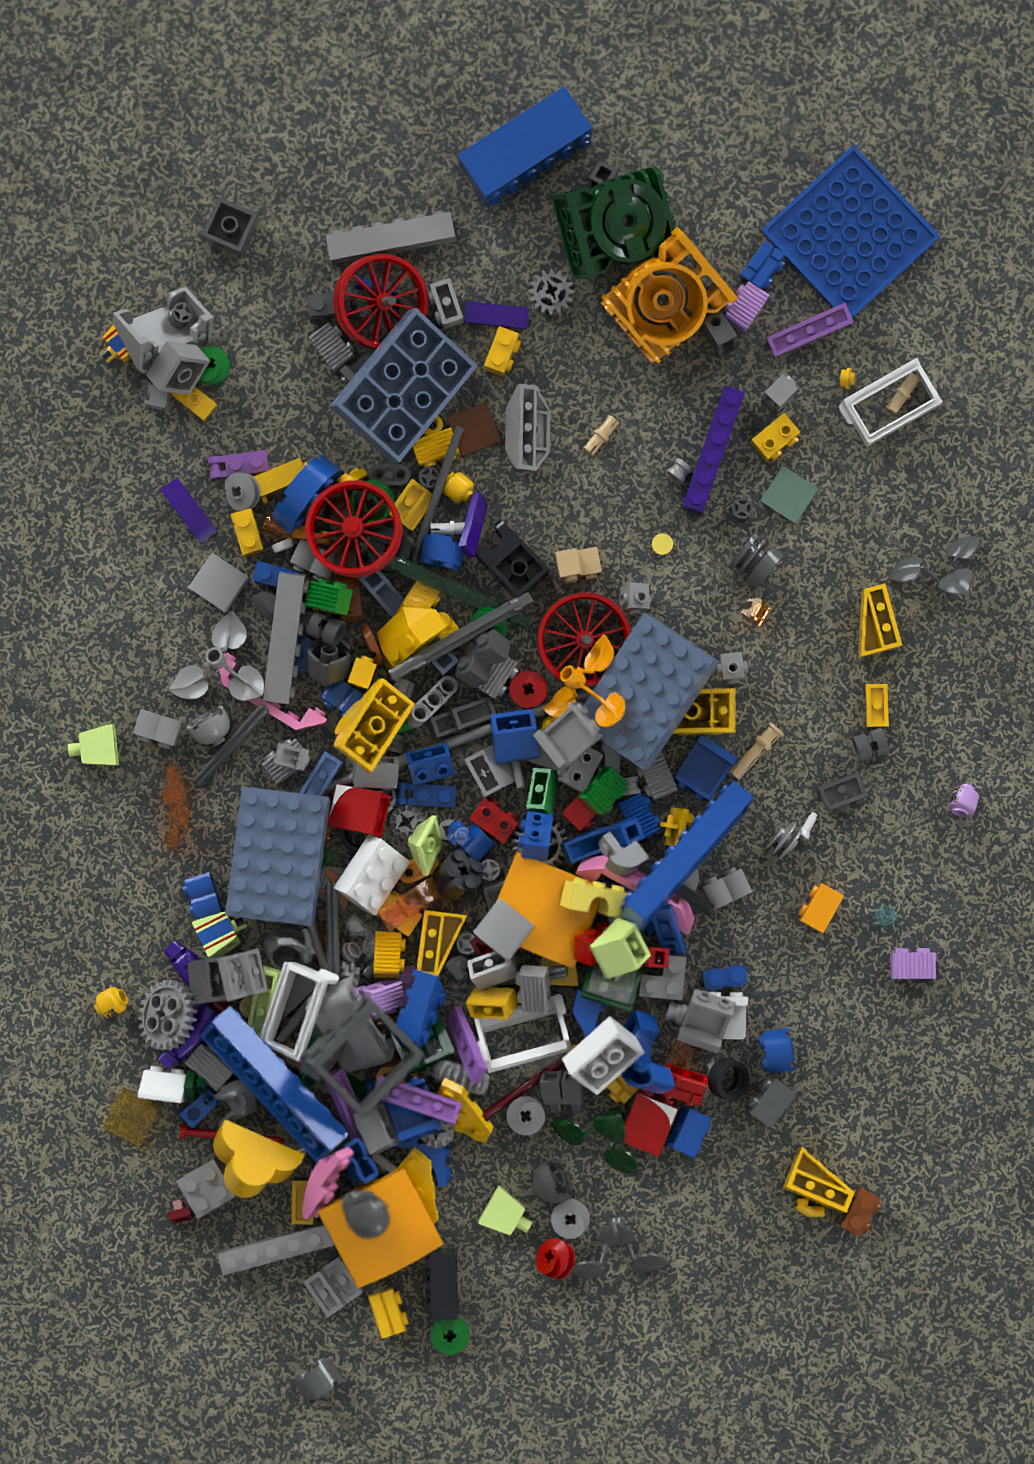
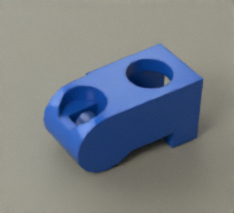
M209 1088L205 1095L198 1097L179 1115L191 1128H194L220 1102L214 1099L215 1093Z

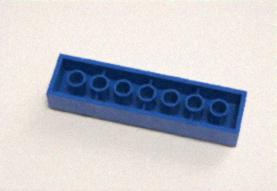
M735 781L730 786L726 784L720 790L717 799H712L708 803L703 815L699 814L694 819L689 831L685 830L679 836L677 844L675 846L671 845L665 852L663 860L661 862L658 860L651 868L652 872L648 878L644 876L637 884L638 887L635 892H629L624 898V903L620 907L622 909L620 918L636 924L640 933L748 811L754 796Z
M229 1006L200 1035L316 1163L349 1135L345 1131L344 1126L331 1116L330 1111L316 1100L313 1092L307 1090L301 1084L299 1077L292 1074L286 1067L285 1062L281 1058H277L271 1051V1047L266 1042H263L257 1036L256 1031L242 1020L238 1011L233 1010Z

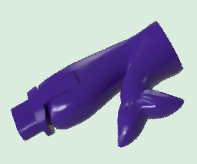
M175 940L163 952L170 958L168 961L172 962L176 972L190 988L188 962L200 959L193 951L186 949L185 945L181 946Z
M208 1004L198 1005L194 1008L197 1012L193 1014V1017L197 1021L191 1024L194 1030H188L190 1038L184 1037L185 1043H179V1048L163 1050L164 1052L157 1058L169 1070L175 1063L179 1064L182 1059L203 1040L200 1035L219 1016Z

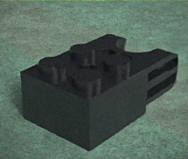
M498 520L495 523V531L502 540L501 545L491 550L478 542L475 557L513 598H518L527 592L530 593L549 576L550 569L503 520ZM516 568L519 570L523 568V573L517 574Z

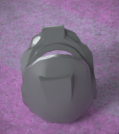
M297 927L277 928L271 931L264 940L266 957L274 967L282 970L284 962H297L306 966L312 961L311 951L305 946V936Z
M240 1079L221 1086L220 1091L214 1095L215 1100H219V1102L227 1101L231 1107V1110L219 1122V1128L225 1120L233 1123L243 1116L258 1110L256 1096Z
M355 1190L348 1192L342 1200L345 1220L357 1236L363 1239H372L381 1236L387 1230L390 1224V1216L387 1211L388 1205L370 1191Z

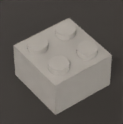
M166 341L146 375L159 391L190 395L210 360L197 345Z
M216 1157L176 1181L198 1219L236 1197L226 1187L224 1170Z

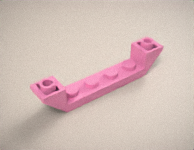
M225 652L226 664L235 671L238 666L234 662L236 658ZM223 667L219 669L222 684L229 689L232 674ZM262 696L249 700V702L257 707L260 704L265 705L269 709L270 715L296 731L324 725L328 722V719L325 718L326 713L316 707L314 711L309 708L301 722H298L299 717L290 711L285 714L279 710L281 706L276 702L268 703L261 699Z
M604 855L582 859L575 873L592 883L597 881L599 876L603 874L633 891L637 889V884L644 876L647 878L649 876L638 869L627 875L615 874L604 866L609 859ZM674 894L665 905L672 904L680 931L689 934L695 917L689 903L677 894Z

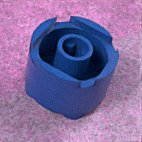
M425 533L420 562L427 564L426 566L439 568L440 565L447 570L459 572L464 557V552L459 547L460 539H458V542H455L449 536Z
M790 1028L763 1031V1036H759L761 1049H765L766 1057L763 1058L764 1071L769 1070L770 1074L796 1070V1066H791V1062L795 1061L792 1038L787 1037L786 1032H790Z

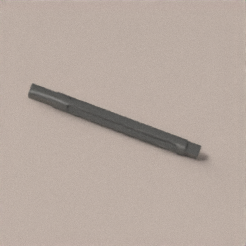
M529 592L518 598L515 597L388 671L390 677L394 682L408 673L422 668L523 611V608L531 605L534 600Z

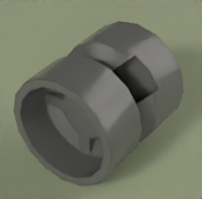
M319 609L311 617L306 632L308 635L318 640L322 638V642L336 647L345 634L347 624L336 617L331 619L330 614Z
M882 728L869 731L868 735L863 733L852 737L853 746L860 763L871 760L874 755L878 758L889 754L888 743ZM870 742H874L875 747L872 748Z

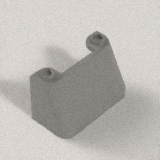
M184 287L170 293L167 306L135 318H133V314L128 309L114 312L113 324L136 368L141 373H147L166 341L197 345L199 349L204 346H210L213 316L188 288ZM177 303H186L192 308L193 317L185 327L175 328L170 324L168 314Z
M353 975L326 988L315 1021L323 1034L328 1029L333 1031L361 1003L362 996L361 994L357 995L355 991L358 982ZM313 995L309 996L307 1000V1005L305 1006L306 1012L308 1011ZM369 1016L347 1039L342 1057L338 1060L340 1067H343L347 1072H354L391 1061L396 1049L392 1037L385 1039V1033H379Z

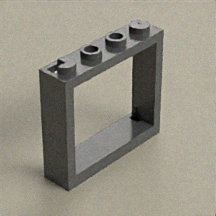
M366 997L305 1061L363 1118L375 1109V1105L381 1099L386 1098L390 1094V1089L395 1084L404 1080L406 1073L411 1068L416 1067L420 1063L424 1053L373 1000ZM374 1012L411 1052L358 1104L321 1065Z

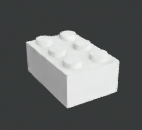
M368 834L334 886V889L363 911L376 915L410 861L382 839Z
M608 1017L562 1060L569 1074L597 1095L643 1055L644 1051L636 1036L614 1019Z

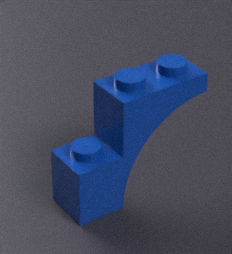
M638 818L623 819L608 827L593 828L560 844L567 864H573L586 857L600 853L601 850L598 843L609 832L621 847L628 846L634 841L645 838Z
M417 1139L404 1145L398 1143L393 1146L411 1150L416 1147L429 1158L437 1176L438 1186H447V1180H451V1168L446 1167V1158H450L449 1145L433 1148L426 1145L425 1142L418 1143Z

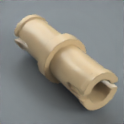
M910 373L902 385L897 387L895 390L896 394L885 408L897 415L905 401L911 398V392L921 379L915 374Z
M608 415L599 429L594 430V435L583 447V450L589 455L594 456L601 445L609 440V435L619 425V422L611 415Z

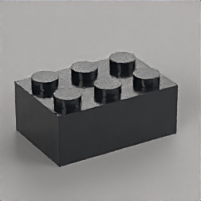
M457 1248L435 1249L425 1257L426 1271H430V1276H427L426 1292L431 1293V1298H428L427 1315H431V1321L458 1320Z

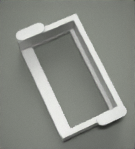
M917 357L845 398L839 405V409L847 423L855 426L866 447L940 406L943 401L928 379ZM915 371L931 400L870 435L854 405Z
M284 962L260 1039L266 1042L271 1049L291 1057L297 1062H303L301 1057L306 1051L327 984H337L339 976L325 969H320L318 972L297 962ZM298 973L317 981L295 1050L284 1044L274 1041L295 975Z
M556 994L551 997V1004L547 1013L523 1012L522 1005L516 1006L508 1021L506 1019L499 1020L498 1018L496 1020L494 1018H474L480 1039L477 1045L480 1048L489 1073L572 1051L563 1018L566 1009L562 995ZM557 1013L563 1041L491 1060L484 1033Z

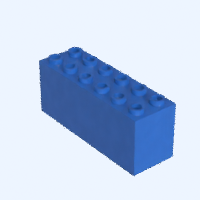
M563 86L459 153L458 166L486 207L490 204L495 206L502 201V196L507 193L509 195L514 194L520 189L519 185L524 182L527 184L531 183L538 177V173L543 170L548 172L555 166L554 163L560 159L565 161L573 155L572 151L578 147L580 150L587 147L591 143L589 140L592 139V126L566 87Z

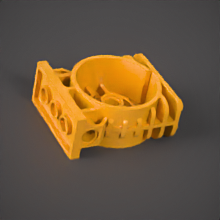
M678 227L671 232L672 235L659 245L658 257H652L637 264L627 274L626 278L620 279L621 282L616 287L613 285L611 287L612 290L608 294L601 296L603 300L600 303L611 316L617 315L614 319L625 332L630 330L627 335L638 348L643 346L640 350L652 364L655 361L659 364L661 362L660 359L665 354L669 355L671 353L670 350L674 346H680V342L691 337L700 328L706 313H717L729 302L733 303L738 299L716 270ZM688 254L694 260V265L690 269L680 262ZM669 271L678 275L683 280L687 288L688 299L686 307L691 312L689 316L683 310L686 296L681 283L668 274L654 275L652 272ZM703 275H706L712 281V284L706 289L700 280ZM637 286L640 287L637 293V303L643 315L653 322H670L675 329L669 330L665 324H651L639 316L634 304V294ZM666 294V300L663 303H657L658 296Z

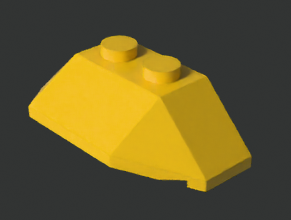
M403 607L377 632L379 650L384 660L383 664L388 670L425 649L448 627L436 609Z

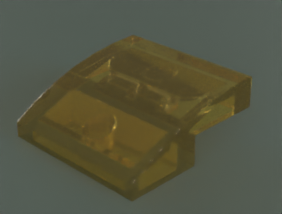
M122 1087L102 1128L141 1147L161 1106L148 1099L138 1098V1094Z

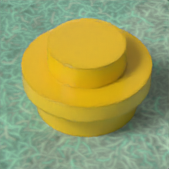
M847 368V370L842 369L840 386L850 389V386L855 383V373L852 372L851 368Z

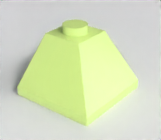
M433 815L419 824L408 838V847H410L411 855L423 876H428L443 847L437 817Z

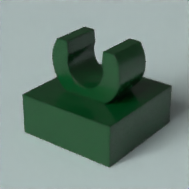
M187 1071L183 1089L187 1101H195L197 1094L205 1095L207 1093L206 1079L197 1078L196 1071Z

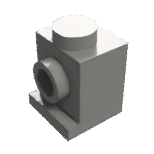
M154 384L149 385L147 397L150 399L145 400L144 404L148 408L168 411L172 392L159 391Z

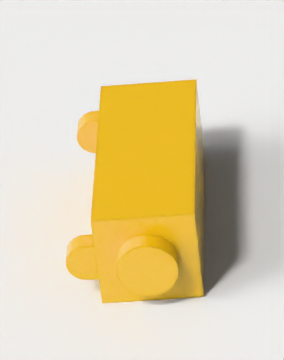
M298 458L254 476L259 484L260 496L264 504L268 503L267 497L286 490L297 474L307 465V462L302 463L301 458Z

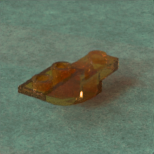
M171 762L170 767H167L165 772V779L168 780L167 788H163L162 800L165 801L164 805L173 806V809L168 812L167 823H170V829L165 833L164 844H167V849L178 850L181 829L189 830L190 802L183 774L178 764Z
M432 876L398 897L396 901L378 912L377 915L390 932L421 910H425L443 898V896L436 889L438 886L433 881Z

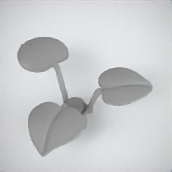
M233 611L225 615L213 630L212 642L215 647L210 648L206 652L205 675L198 666H186L177 674L169 688L173 694L187 700L203 697L209 689L205 679L209 677L210 666H212L214 669L224 667L234 676L229 682V691L235 699L249 701L260 698L263 695L265 685L259 671L251 666H242L237 674L226 664V656L222 653L227 652L228 648L232 650L240 648L247 639V630Z

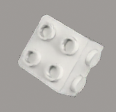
M708 992L709 994L736 1002L733 1017L729 1021L723 1039H744L746 1037V1006H748V997L743 996V992H730V996H721V992Z

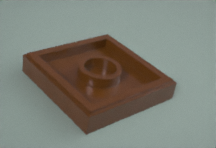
M486 402L447 417L453 433L456 426L464 428L458 445L462 457L502 442Z

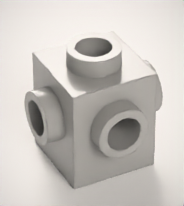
M629 582L620 587L619 604L621 605L622 612L629 613L630 616H640L642 612L650 609L651 596L649 595V584Z
M742 652L719 655L720 664L716 667L718 677L721 676L722 681H727V684L740 683V679H744L745 674L748 673L747 661H743ZM729 666H734L735 671H730Z

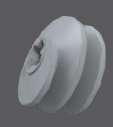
M233 473L228 476L225 481V489L230 506L237 511L256 507L260 500V487L257 480L247 473Z
M795 822L790 823L785 828L782 827L766 846L768 849L776 842L778 843L772 852L773 855L784 848L779 860L799 842L798 838L803 829L800 827L792 832L796 826Z
M521 1096L511 1102L507 1110V1122L514 1132L520 1135H532L542 1128L545 1121V1110L539 1100L531 1096ZM530 1111L531 1119L529 1121L527 1119L525 1121L521 1120V1112Z
M572 1198L557 1203L551 1214V1223L555 1232L566 1239H575L581 1236L587 1230L590 1222L587 1207L581 1201ZM567 1214L569 1216L574 1214V1220L576 1221L574 1223L571 1221L566 1223L567 1218L565 1216Z

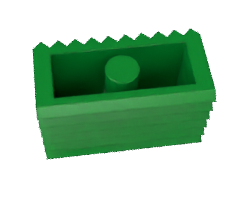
M319 578L318 582H309L310 586H308L309 590L307 591L305 606L342 615L348 614L353 590L346 589L347 584L334 582L331 585L332 581Z
M604 766L579 795L578 799L593 814L606 815L613 808V802L626 793V787L629 783L612 766Z
M534 768L526 807L530 812L553 814L558 786L556 779L558 776L552 769Z

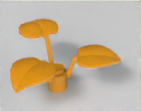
M603 634L588 653L584 662L585 669L580 667L575 669L572 666H566L562 670L560 678L565 682L566 686L562 687L553 696L551 701L543 707L547 714L558 718L569 708L568 704L570 702H577L575 700L578 697L576 689L582 688L602 703L595 714V720L598 725L610 727L621 719L625 711V701L621 695L611 693L605 701L585 686L586 679L583 673L593 674L595 670L602 672L607 669L614 658V649L606 635Z

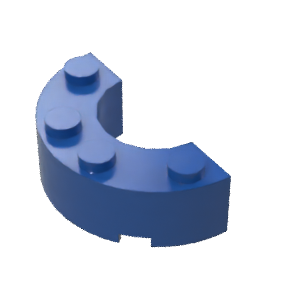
M323 455L319 456L321 459L315 457L297 474L284 492L286 497L283 503L279 501L273 511L271 519L290 534L295 529H301L306 522L305 516L315 499L324 490L337 484V479L344 474L341 468Z
M635 1010L626 1021L624 1028L636 1036L644 1054L623 1071L621 1076L628 1085L653 1093L667 1092L675 1087L670 1068L651 1063L652 1045L660 1034L654 1015Z

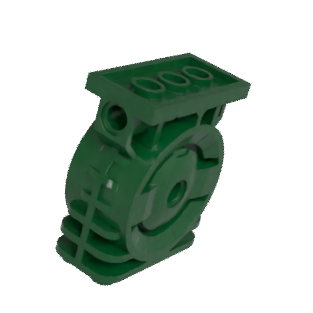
M646 167L639 171H633L629 174H623L601 182L590 190L578 188L551 196L573 279L594 278L596 275L608 272L611 264H630L659 255V245L669 238L674 230V216L669 209V196L663 186L664 176L661 170H658L656 167ZM631 191L632 194H635L639 199L632 197ZM644 204H647V206H648V210H649L650 217H651L650 219H649V214H648L647 208H646V206H645ZM624 216H626L628 219V223L626 226H624L623 224ZM608 238H609L612 242H614V243H616V244H618V245H622V248H619V247L615 246L614 244H612V243L608 240Z

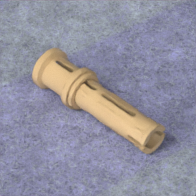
M771 722L763 734L756 737L755 744L729 771L738 780L744 776L765 751L772 749V745L779 737L784 736Z

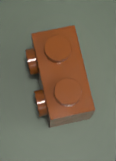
M858 1186L848 1211L842 1216L839 1225L861 1237L862 1233L866 1234L871 1225L869 1220L872 1214L876 1215L881 1207V1203H879L880 1198Z

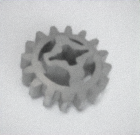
M550 269L549 274L542 270L541 277L535 275L536 282H530V286L533 289L528 290V294L533 295L530 298V303L536 302L534 309L541 308V314L549 311L550 316L553 315V311L560 315L561 308L567 310L568 306L566 303L573 302V299L569 296L574 295V290H569L573 283H567L568 275L561 277V271L559 270L557 274H554L553 269ZM551 279L557 280L560 283L557 284L555 282H552ZM543 282V289L537 293L539 285ZM548 285L552 291H555V298L551 294H547ZM566 292L564 299L559 302V296ZM547 301L551 303L552 306L546 305L542 302Z

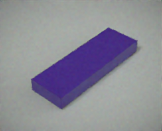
M466 301L464 323L527 330L529 308Z
M480 492L472 494L459 542V547L468 558L475 557L488 503Z

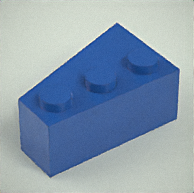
M414 969L412 975L415 976L412 989H407L406 992L409 999L405 1009L401 1008L396 1025L421 1050L423 1044L428 1042L431 1026L438 1019L440 1006H443L446 1001V992L437 976ZM393 1033V1036L395 1037L396 1041H397L398 1043H400V1044L405 1045V1044Z

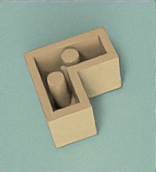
M597 547L582 550L574 548L555 552L560 582L564 581L565 584L576 583L578 578L585 577L586 581L594 580L602 573Z

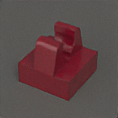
M182 1199L173 1201L174 1211L168 1212L169 1221L172 1224L194 1219L193 1211L189 1207L184 1206Z

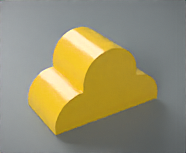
M383 678L377 680L363 697L355 702L340 719L335 728L337 738L334 742V747L365 771L371 773L415 703Z
M702 689L673 734L721 735L735 733V689Z
M227 1120L223 1122L213 1141L216 1156L223 1163L227 1164L224 1170L226 1187L231 1193L242 1198L256 1196L267 1183L275 1184L286 1181L304 1158V1154Z

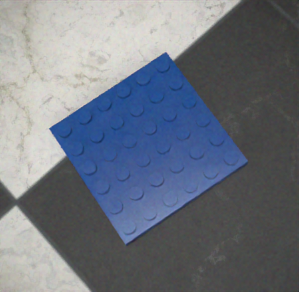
M854 145L760 231L775 248L785 254V258L832 308L846 303L852 318L940 238V235Z

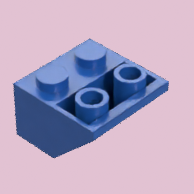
M533 709L492 714L490 716V730L497 764L539 758L538 741L533 736L537 732Z
M577 989L572 1012L587 1037L600 1025L596 1021L598 1014L603 1015L605 1005L580 997L582 990Z

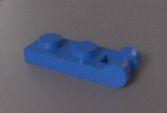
M397 783L398 798H396L395 804L455 808L456 786ZM407 790H413V799L406 798Z
M672 904L664 905L652 919L661 948L669 949V955H672V953L685 955L687 950L686 943L683 942Z

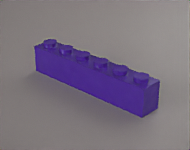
M728 386L724 387L682 509L702 515L745 392Z

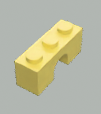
M574 878V881L565 880L560 902L561 906L588 912L590 903L598 897L600 903L599 913L620 918L622 912L620 907L624 903V898L628 895V892L624 891L625 887L612 885V888H607L605 883L593 881V885L586 884L587 880Z

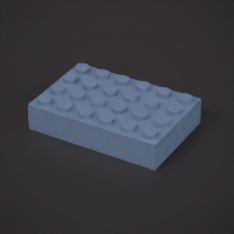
M417 308L411 309L405 313L329 407L390 463H400L477 368V365Z
M643 613L593 690L605 701L611 693L621 695L625 701L623 716L616 724L610 727H601L600 731L604 736L600 740L641 769L649 770L716 669L719 661L652 615ZM592 695L589 696L584 706L588 710L587 715L590 719L595 720L596 711L602 703Z
M242 786L226 916L314 926L331 798Z

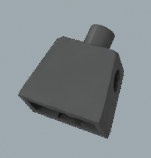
M721 310L717 313H706L702 323V330L720 359L737 349V334Z

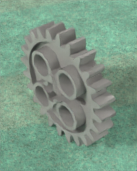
M163 980L162 983L156 982V987H150L151 993H145L147 1000H141L144 1007L138 1010L142 1013V1016L138 1017V1020L142 1021L139 1029H144L141 1036L147 1037L145 1042L151 1043V1047L160 1050H172V1048H179V1043H185L184 1037L190 1038L188 1030H194L191 1023L197 1021L193 1017L197 1010L193 1009L196 1001H191L194 994L188 993L190 988L184 987V983L174 980Z

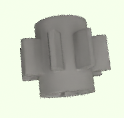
M342 961L340 981L353 975L359 983L361 968L357 967L354 962Z

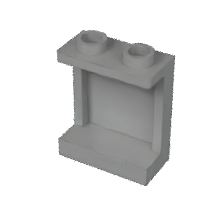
M570 702L568 704L569 708L546 729L538 730L533 735L558 768L567 769L604 736L600 731L601 726L594 719H590L587 715L588 710L582 703Z
M694 989L682 1020L677 1040L718 1054L729 1021L733 1017L736 1002L709 994L706 991Z

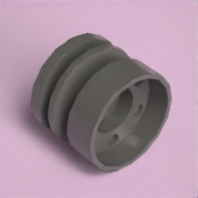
M755 532L741 544L733 555L728 568L733 570L739 563L742 567L737 572V575L740 576L744 571L748 570L750 573L746 582L757 590L784 554L774 546L765 552L763 550L766 543L765 539L757 546L754 542L760 535Z

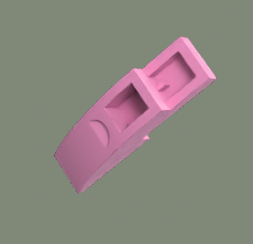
M349 1147L319 1160L313 1169L306 1186L303 1201V1218L305 1220L313 1216L317 1218L319 1216L318 1211L323 1209L325 1204H328L335 1197L334 1192L339 1187L335 1182L340 1177L338 1173L350 1164L349 1159L354 1153Z

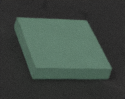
M782 466L760 502L793 524H796L819 488L785 466Z

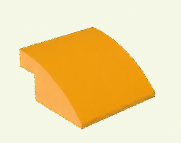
M516 852L498 899L504 900L535 926L519 947L573 969L577 961L574 960V936L586 929H590L600 904L597 897L592 900L588 912L561 906L560 902L565 880L574 881V878L580 877L536 859L521 858L522 854ZM589 881L586 882V884H591V885H593L592 882H589Z
M396 1168L381 1179H372L349 1191H370L387 1203L390 1224L387 1230L377 1238L363 1239L350 1229L342 1210V1200L347 1193L318 1211L357 1288L386 1277L443 1245L405 1168Z

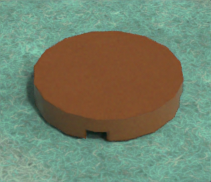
M368 624L361 626V633L364 635L365 643L375 664L378 666L384 663Z

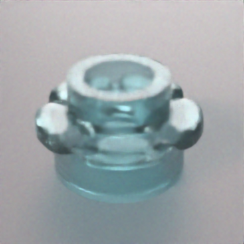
M881 905L875 913V918L881 925L888 926L890 923L895 922L896 911L892 906Z

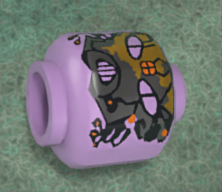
M962 784V786L953 788L948 806L953 814L960 817H968V815L973 814L976 810L979 794L974 790L973 786Z

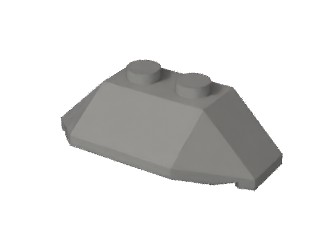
M518 384L506 407L505 451L516 469L537 471L550 453V409L541 395L538 386Z

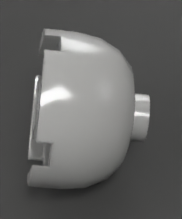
M218 706L219 711L215 713H210L211 710L195 718L191 721L192 727L187 725V730L195 741L204 745L213 743L214 746L225 741L224 736L230 729V719L223 706Z

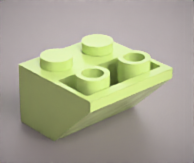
M619 918L590 946L607 979L637 970L651 956L636 924Z

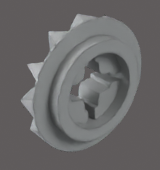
M402 805L392 812L389 823L392 832L396 836L408 839L413 834L415 828L424 822L422 813L416 807ZM401 814L407 818L415 817L410 822L412 830L406 825L398 827L403 822Z
M439 1120L442 1129L446 1130V1132L439 1133L437 1140H435L434 1133L421 1139L430 1147H444L450 1143L454 1136L453 1124Z

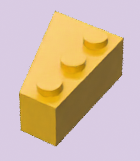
M886 584L866 588L861 592L858 658L902 646Z
M424 910L417 970L438 977L467 915Z
M803 1147L798 1148L783 1189L839 1213H847L854 1191L827 1170L822 1163L812 1157Z

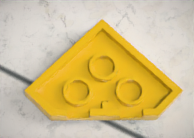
M444 1078L437 1095L462 1103L454 1125V1131L462 1132L472 1137V1139L486 1144L494 1126L490 1121H485L482 1117L483 1111L475 1101L471 1102L467 1097L469 1092L465 1087Z
M414 1147L397 1168H405L432 1223L435 1224L439 1219L438 1210H436L435 1184L432 1180L431 1172L432 1162Z

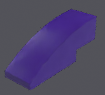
M177 477L160 489L200 543L217 532V529Z

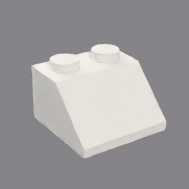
M150 1066V1069L144 1070L138 1098L182 1103L186 1100L183 1089L186 1078L185 1070L172 1068L171 1072L163 1071V1067Z

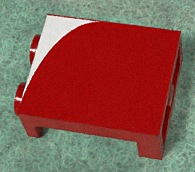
M337 784L332 796L333 803L329 811L327 826L381 838L391 796L382 792Z
M638 1089L624 1125L626 1139L623 1143L659 1156L678 1111L676 1101L674 1099L661 1098L653 1092Z

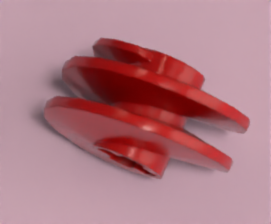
M529 670L515 675L509 687L510 697L513 702L524 709L536 708L542 704L548 690L544 678L537 672ZM529 684L532 685L534 693L525 695L523 686L526 685L528 687Z
M557 1238L545 1241L538 1249L536 1255L537 1270L548 1277L558 1280L566 1278L571 1273L575 1263V1253L571 1244Z

